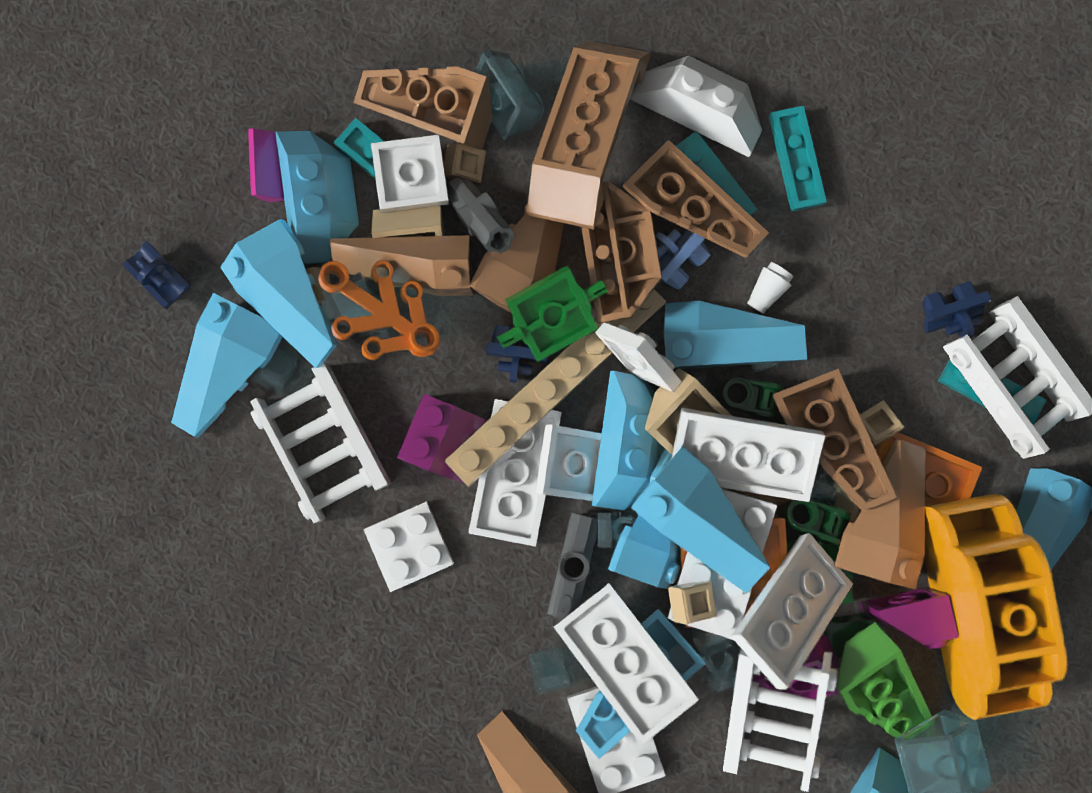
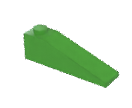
M876 623L857 632L853 638L845 643L836 687L847 707L853 713L863 715L870 723L881 726L888 734L908 746L937 727L901 650Z

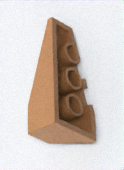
M457 66L447 67L446 69L363 70L353 102L481 150L493 118L489 77Z
M670 140L660 147L622 186L647 210L745 258L769 234L765 228Z
M528 204L525 206V215L516 225H509L515 236L511 242V247L501 254L487 251L469 285L509 313L511 311L505 301L506 298L555 272L564 223L529 216L527 214Z
M469 235L339 238L330 240L333 261L345 265L349 275L373 280L371 277L372 267L377 261L385 260L393 266L392 281L394 286L403 287L408 281H416L422 286L424 293L436 296H473V288L469 286L472 281ZM376 268V272L380 277L388 276L385 268Z
M839 369L773 394L785 425L818 430L824 433L825 438L819 464L862 511L897 498Z
M895 440L882 465L897 498L868 510H861L855 523H848L843 532L834 567L916 590L925 556L926 448L902 440Z
M503 710L477 734L503 793H578Z

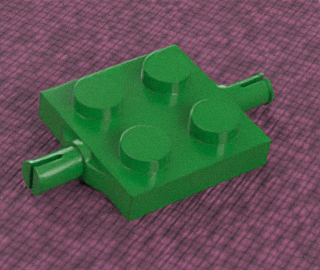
M565 266L506 298L505 301L513 315L515 327L496 336L503 350L522 339L528 345L536 361L539 362L597 330L598 327L591 314L590 302L608 293L603 281L599 280L583 290L576 283L571 270Z

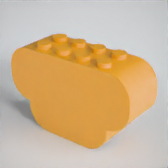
M990 494L925 506L924 560L929 587L932 590L949 595L959 636L958 638L947 640L948 644L941 647L948 685L957 706L966 716L973 720L1048 706L1052 698V682L1061 681L1065 677L1067 658L1051 572L1040 545L1032 536L1023 533L1015 508L1003 495Z

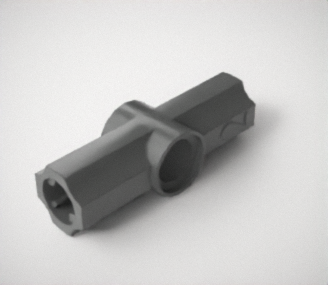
M457 177L450 181L447 190L448 201L456 210L472 237L476 235L489 252L501 254L508 250L515 236L510 226L501 217L490 196L486 192L481 194L470 179Z
M571 512L547 614L564 619L580 606L600 519ZM571 557L581 559L583 562L582 571L576 575L568 574L564 570V564L567 559Z

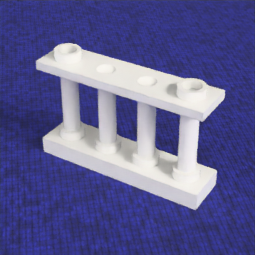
M1016 296L988 312L995 323L975 339L971 340L968 335H965L947 343L943 348L949 355L953 365L960 370L1008 437L1012 447L1024 459L1044 454L1050 450L1041 436L1063 418L1066 422L1090 416L1092 414V398L1020 298ZM1004 334L1015 351L994 368H991L980 352ZM1024 362L1035 379L1012 397L1000 380ZM1044 390L1055 407L1032 425L1021 408Z
M323 363L319 368H312L315 378L312 379L310 385L276 403L267 406L266 402L262 399L255 398L250 401L254 408L251 411L254 422L259 429H265L301 498L298 505L303 516L307 520L311 519L313 523L326 519L321 510L322 508L365 485L367 487L373 485L375 491L392 484L330 365ZM318 395L320 397L326 396L331 405V408L327 409V414L283 437L274 420L276 417ZM333 425L336 427L342 426L347 438L343 439V444L298 466L290 448ZM349 455L352 457L357 455L363 468L359 469V474L316 497L313 495L306 478Z
M741 648L723 771L737 774L740 760L747 761V758L803 771L801 790L808 792L810 778L818 779L821 757L815 756L826 691L834 692L837 669L830 668L832 653H824L822 670L802 666L794 678L819 685L815 700L759 687V683L752 682L753 674L760 675L762 671ZM756 701L813 714L811 729L754 716L755 712L748 710L749 703L755 705ZM751 730L808 743L806 757L750 744V740L744 739L745 732L751 733Z

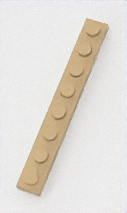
M654 289L632 318L606 323L615 327L623 325L634 334L665 305L666 301ZM597 321L595 322L596 325H597V327H598V329H599V327L603 324V323L598 324ZM597 330L568 346L445 460V463L468 487L613 354L595 333Z

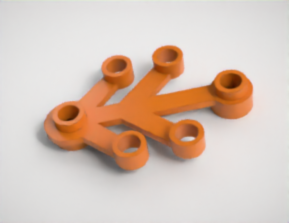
M331 261L321 268L318 280L320 286L325 291L330 293L341 292L373 314L356 318H349L347 316L336 318L331 330L337 339L345 340L353 333L392 327L402 334V336L383 340L375 336L367 338L362 345V354L369 360H376L383 353L407 349L415 356L428 357L438 349L440 334L432 324L426 322L421 300L423 294L422 286L416 281H408L400 290L401 299L409 306L410 322L399 314L392 281L394 270L388 261H377L371 269V277L378 283L381 301L349 280V271L342 263ZM376 268H385L388 276L380 277L376 272ZM329 274L336 275L339 278V283L335 285L330 284L326 276ZM406 288H414L417 292V297H409L406 294ZM341 322L346 323L349 326V332H339L337 324ZM424 335L427 338V345H419L416 341V336ZM367 344H377L379 353H370L367 349Z

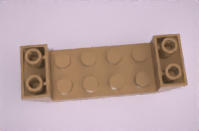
M585 41L573 47L532 164L527 214L529 216L594 230L604 201L602 182L635 83L642 84L650 60V52Z

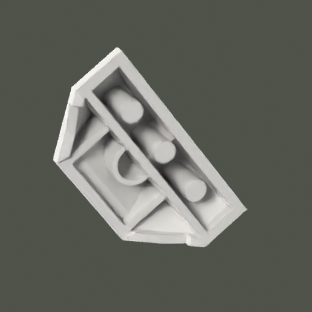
M686 56L646 71L642 84L637 83L630 97V100L747 157H750L762 131L748 84L691 56Z

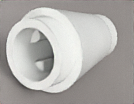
M771 262L767 268L763 267L747 304L764 314L792 286L790 281L794 276L779 265Z

